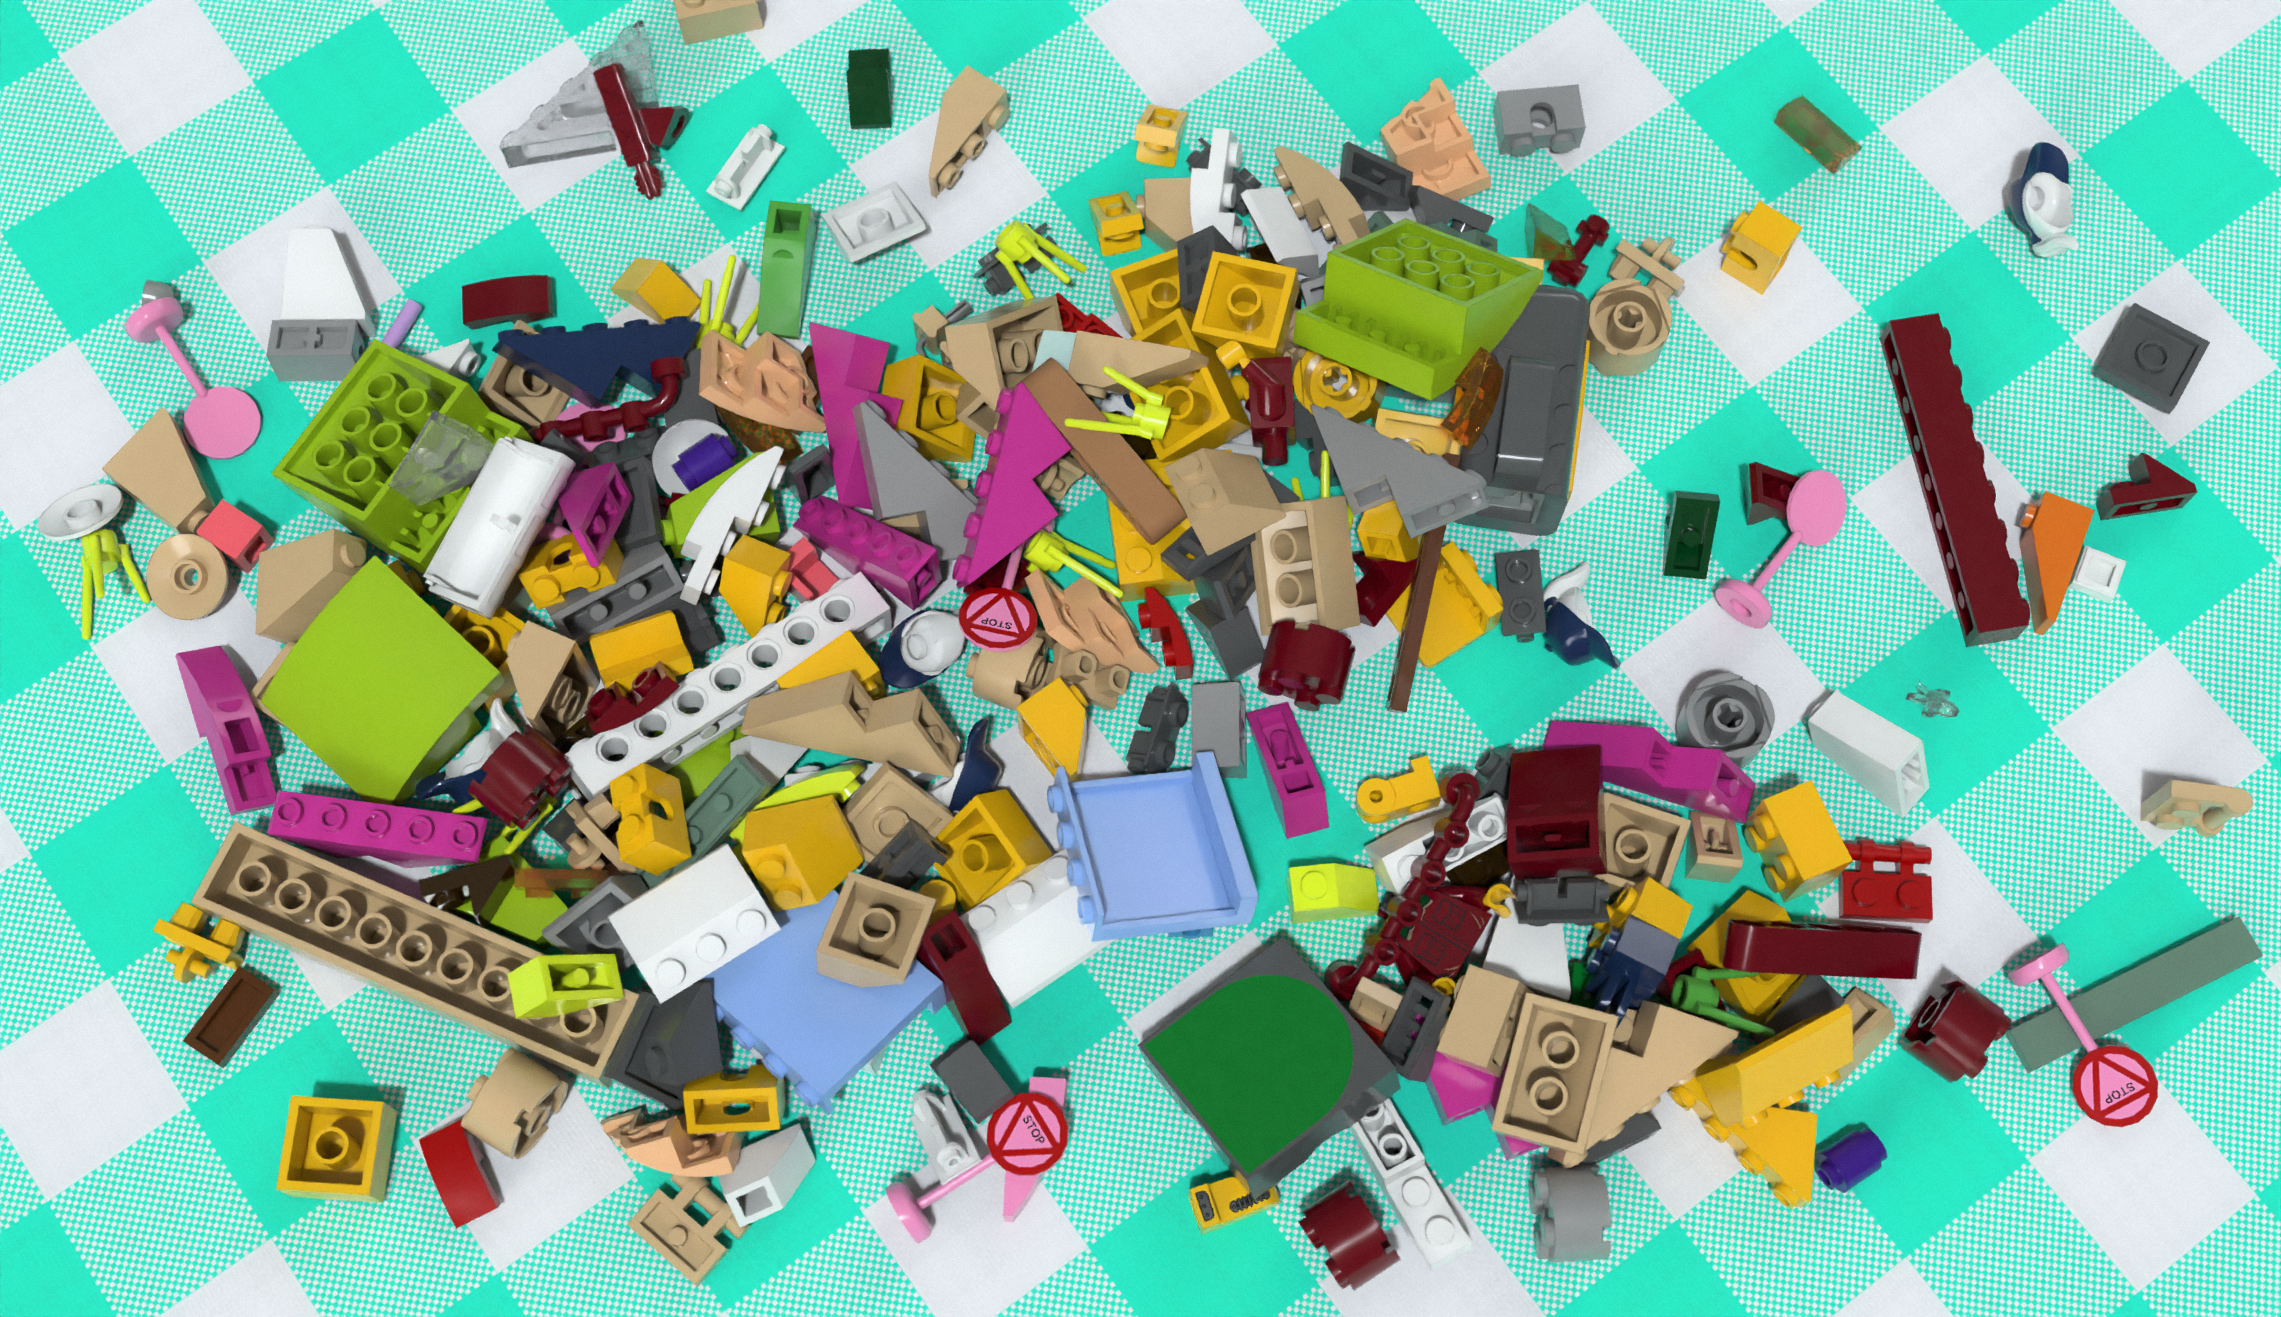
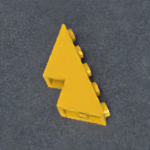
M1724 1054L1719 1058L1706 1060L1696 1068L1697 1073L1690 1081L1677 1087H1670L1668 1091L1670 1097L1681 1108L1687 1111L1692 1109L1704 1120L1702 1125L1712 1138L1720 1143L1726 1141L1739 1153L1737 1156L1739 1163L1755 1176L1761 1174L1773 1186L1771 1189L1773 1195L1789 1209L1794 1207L1801 1208L1811 1202L1818 1114L1768 1107L1765 1111L1769 1117L1751 1127L1743 1129L1740 1122L1723 1127L1697 1077L1735 1057L1733 1055Z

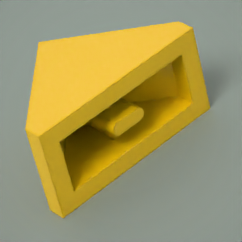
M635 258L610 288L614 294L659 324H665L664 320L677 316H688L691 319L701 306V300L662 260Z

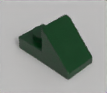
M889 48L848 50L849 69H847L846 75L851 129L892 128Z
M1675 491L1671 516L1665 517L1663 576L1706 579L1720 506L1718 494Z

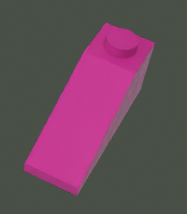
M614 461L570 474L565 488L557 497L559 510L566 518L573 535L592 568L600 566L633 498Z
M1288 702L1246 713L1271 799L1286 839L1329 828L1325 790Z

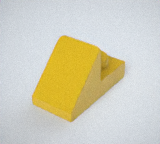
M1149 104L1136 126L1134 140H1138L1136 160L1174 168L1188 112Z
M1127 191L1087 199L1103 256L1107 257L1141 248L1139 230L1144 229L1142 216Z

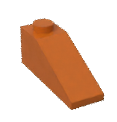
M2047 491L2042 494L2035 504L2029 502L2026 505L2019 521V526L2025 528L2019 544L2034 633L2042 636L2056 622L2095 511Z

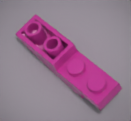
M221 646L177 653L175 657L200 738L207 737L230 816L273 807L277 795L266 762L272 756L251 698L231 660Z

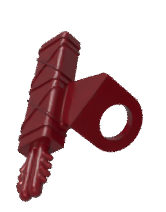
M613 63L593 72L594 81L597 83V88L600 91L606 113L612 124L611 127L614 129L621 148V154L624 156L623 159L628 168H636L634 181H637L636 186H639L638 192H641L642 195L645 194L648 200H652L654 196L660 197V188L663 187V180L659 179L661 178V175L658 174L659 169L650 164L651 160L657 158L653 145L655 144L659 147L673 145L685 129L689 111L681 105L639 109V104L635 99L628 75L625 72L626 69H624L622 63ZM678 120L677 126H676V128L674 129V131L672 132V129H673V127H674L676 121Z

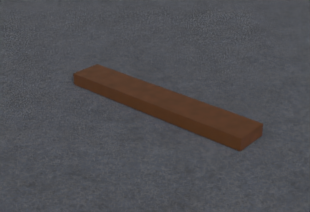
M1446 452L1441 456L1449 465L1459 468L1460 455ZM1446 525L1422 534L1387 696L1386 711L1399 714L1407 712Z

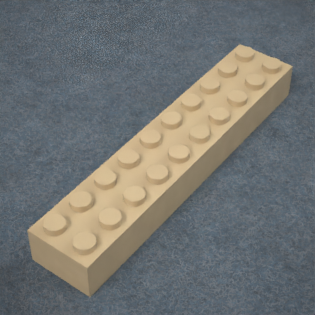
M236 821L233 823L191 900V903L211 917L233 923L250 934L609 1089L612 1081L603 1076L639 997L638 994L622 988L624 998L619 1001L556 1017L516 1018L507 974L533 958L545 954Z

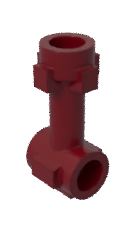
M1594 214L1589 215L1586 221L1582 219L1576 229V232L1581 236L1571 251L1566 254L1559 250L1548 267L1547 272L1553 275V280L1565 287L1568 284L1574 288L1578 287L1589 266L1582 262L1595 243L1603 246L1608 239L1610 225L1605 219Z

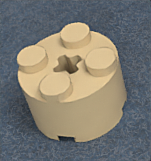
M1618 279L1602 286L1589 304L1590 319L1587 340L1590 341L1589 361L1604 376H1632L1642 373L1657 362L1667 340L1672 324L1670 305L1656 288L1652 290L1641 285V281L1636 279Z
M1037 626L1032 639L1019 649L996 652L982 648L980 654L973 653L967 665L966 677L973 679L972 690L974 695L980 699L1016 711L1017 706L1046 686V679L1053 663L1046 661L1048 648L1053 650L1054 643H1057V641L1049 636L1044 628Z
M510 1047L501 1056L496 1070L490 1077L483 1074L472 1085L468 1093V1099L472 1100L473 1104L464 1115L461 1126L503 1155L511 1159L514 1157L520 1159L539 1142L549 1127L544 1122L550 1110L558 1114L565 1100L568 1084L525 1054Z

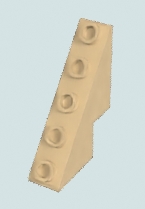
M851 671L749 699L740 730L742 734L881 764L887 762L891 766L947 778L954 775V767L960 747L956 737L920 688L873 701Z
M1643 1000L1626 1052L1611 1047L1586 1150L1599 1140L1606 1141L1618 1135L1624 1129L1623 1122L1636 1113H1645L1654 1108L1660 1102V1095L1672 1086L1677 1087L1690 1081L1697 1073L1696 1068L1706 1060H1713L1726 1054L1732 1048L1733 1044L1731 1042L1737 1038L1739 1031L1661 1004ZM1549 1148L1547 1157L1560 1162L1564 1168H1571L1587 1157L1588 1152L1585 1150V1154L1580 1155Z

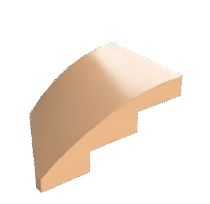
M1440 77L1430 83V90L1417 102L1411 100L1403 108L1400 115L1392 118L1380 129L1390 162L1413 172L1412 185H1420L1455 201L1491 188V176L1474 151L1473 138L1456 113L1455 100Z
M713 329L702 338L699 380L700 396L724 409L761 423L805 432L823 433L826 430L824 416L818 414L812 400L817 394L816 389L807 375L806 365L798 350L768 331L746 350Z
M1039 568L1025 578L1046 633L1061 645L1073 652L1079 650L1089 652L1095 656L1099 664L1109 667L1118 665L1128 669L1130 672L1152 674L1160 668L1156 658L1152 657L1138 644L1136 638L1140 633L1116 596L1083 576L1064 590L1057 586Z
M642 1109L603 1119L600 1122L603 1131L629 1158L662 1172L690 1177H710L734 1173L746 1131L687 1134L685 1114L647 1124Z

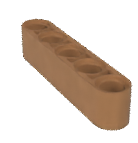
M1050 357L1019 382H1023L1072 448L1069 450L1070 454L1150 545L1157 543L1187 518L1179 502L1119 433L1067 427L1064 424L1067 418L1109 421L1056 360Z

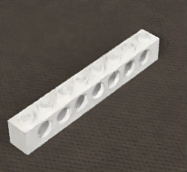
M861 571L849 579L843 578L838 580L822 596L813 601L808 600L801 603L791 615L778 623L767 624L754 638L741 646L735 645L728 648L720 656V659L707 667L691 671L679 683L680 687L646 714L625 725L576 742L570 751L565 754L569 758L567 763L572 766L568 773L588 801L604 793L612 802L609 785L611 780L643 762L666 772L741 725L749 699L780 691L776 682L778 678L847 630H850L862 647L892 630L890 606ZM835 617L846 618V620L842 622L830 621L832 618ZM800 639L810 640L805 645L794 644L795 641ZM762 662L775 663L774 665L767 668H761L757 666ZM728 684L738 686L731 691L721 690L723 686ZM691 707H697L701 709L700 711L694 714L683 713L686 709ZM659 730L664 732L655 738L646 737L651 731ZM615 754H624V755H626V756H625L622 760H620V761H616V762L608 761V758L611 757L612 755H615Z

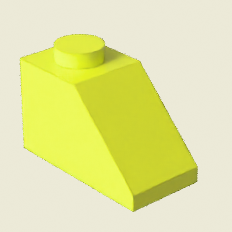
M1337 863L1290 867L1288 869L1286 885L1291 924L1377 915L1380 909L1374 869Z
M615 954L542 955L533 958L507 974L516 1018L556 1017L619 1001L624 998Z

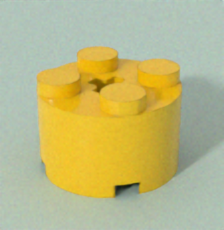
M1308 350L1295 366L1293 386L1296 397L1312 415L1311 405L1315 404L1322 408L1328 406L1339 411L1344 418L1359 424L1372 418L1375 406L1382 404L1386 391L1385 381L1311 350ZM1342 374L1348 381L1342 385V390L1338 391L1332 386V383L1339 382V375Z

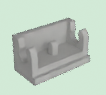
M272 320L266 356L278 381H343L359 360V353L365 352V345L358 329L357 320Z
M1239 682L1191 685L1192 765L1196 753L1213 751L1221 778H1247L1246 694Z

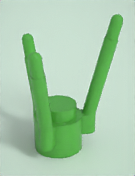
M1695 966L1691 976L1682 974L1675 980L1671 992L1673 1009L1705 1017L1744 1033L1753 1032L1769 1038L1775 1035V1031L1771 1028L1718 1009L1719 990L1716 986H1712L1710 980L1759 976L1760 973L1743 972L1728 968L1709 970Z

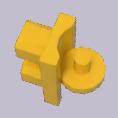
M184 902L181 903L172 915L169 923L159 919L153 929L155 933L164 936L167 941L185 948L182 953L170 949L166 955V961L175 965V980L182 983H188L196 974L204 978L210 976L213 967L203 962L204 957L234 970L239 966L241 967L245 959L237 953L246 931L233 923L219 919L209 940L198 936L209 915Z

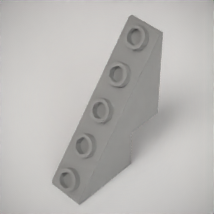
M867 399L865 402H861L853 407L852 410L874 520L883 521L917 514L922 542L937 550L939 563L956 560L959 554L964 555L968 538L963 537V530L970 512L975 513L978 498L966 489L959 491L948 480L950 478L949 472L937 461L931 459L928 462L917 452L916 449L919 446L909 434L901 429L896 432L884 421L887 417L886 414L874 402Z
M1315 404L1310 406L1353 515L1395 499L1410 538H1413L1489 507L1483 491L1487 483L1477 472L1470 469L1462 471L1449 465L1444 458L1437 454L1430 453L1427 455L1414 449L1407 441L1395 437L1391 439L1386 437L1368 423L1360 422L1357 424L1348 420L1332 407L1322 408Z

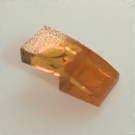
M1482 347L1478 349L1455 380V383L1464 394L1441 424L1458 444L1470 451L1480 438L1493 413L1499 397L1504 369L1491 354Z
M716 404L714 405L729 428L752 453L765 452L774 446L784 449L779 461L781 465L804 453L790 429L761 423L738 415Z

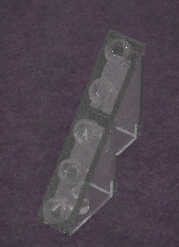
M643 20L624 28L614 43L604 52L595 54L584 70L575 78L565 81L560 87L559 92L546 104L536 107L529 119L516 131H511L504 136L499 148L509 168L617 151L614 129L611 127L612 124L606 113L600 91L597 88V83L594 81L593 72L597 69L613 63H622L624 69H626L625 72L628 75L635 99L639 104V109L660 107L650 42Z

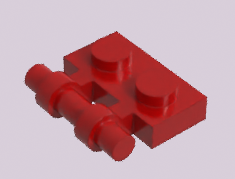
M1858 839L1857 843L1844 842L1852 860H1855L1856 872L1842 871L1838 876L1839 919L1926 924L1933 920L1931 876L1914 875L1913 871L1914 864L1929 865L1931 863V847L1915 846L1912 841H1898L1897 845L1875 844L1873 839ZM1874 861L1894 862L1896 874L1874 873Z

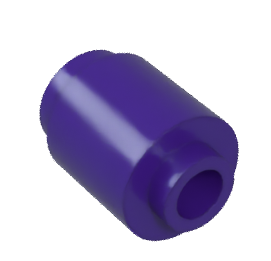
M710 433L679 454V460L671 466L687 490L691 492L733 467L735 464L732 460L738 454L724 435L717 439L713 433Z
M1870 1129L1852 1130L1817 1154L1818 1165L1815 1167V1170L1827 1188L1830 1190L1836 1188L1838 1191L1846 1193L1881 1169V1162L1887 1159V1152L1881 1140Z

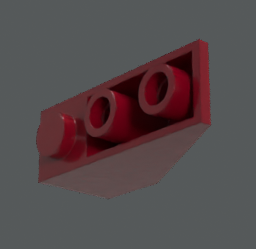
M955 909L937 910L934 912L915 957L943 982L947 1001L946 1006L967 1039L973 1040L979 1047L1012 1022L979 947Z

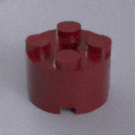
M1281 621L1272 625L1258 675V690L1272 696L1283 695L1295 699L1294 705L1307 711H1319L1321 704H1340L1344 698L1356 651L1355 647L1350 649L1352 641L1343 634L1321 625L1310 623L1308 631L1294 629L1296 621Z
M529 724L523 726L524 736L515 731L499 745L481 767L487 773L482 783L479 784L473 779L468 788V793L508 827L514 828L517 826L523 832L541 814V810L538 807L549 795L553 799L557 798L572 779L568 776L572 769V766L567 763L569 758Z
M1954 975L1940 984L1942 988L1947 990L1940 998L1936 999L1930 995L1923 1002L1904 1034V1037L1911 1042L1902 1044L1904 1051L1948 1082L1957 1081L1964 1074L1971 1079L1975 1078L1988 1061V1056L1984 1054L1993 1040L1998 1041L2006 1033L2012 1022L2004 1014L2003 1008Z
M1350 1180L1302 1210L1306 1217L1298 1222L1316 1250L1323 1245L1327 1248L1332 1257L1324 1263L1342 1290L1351 1285L1355 1291L1400 1261L1401 1258L1395 1249L1386 1254L1385 1249L1391 1246L1386 1234L1359 1193L1352 1198L1349 1197L1355 1191V1188Z

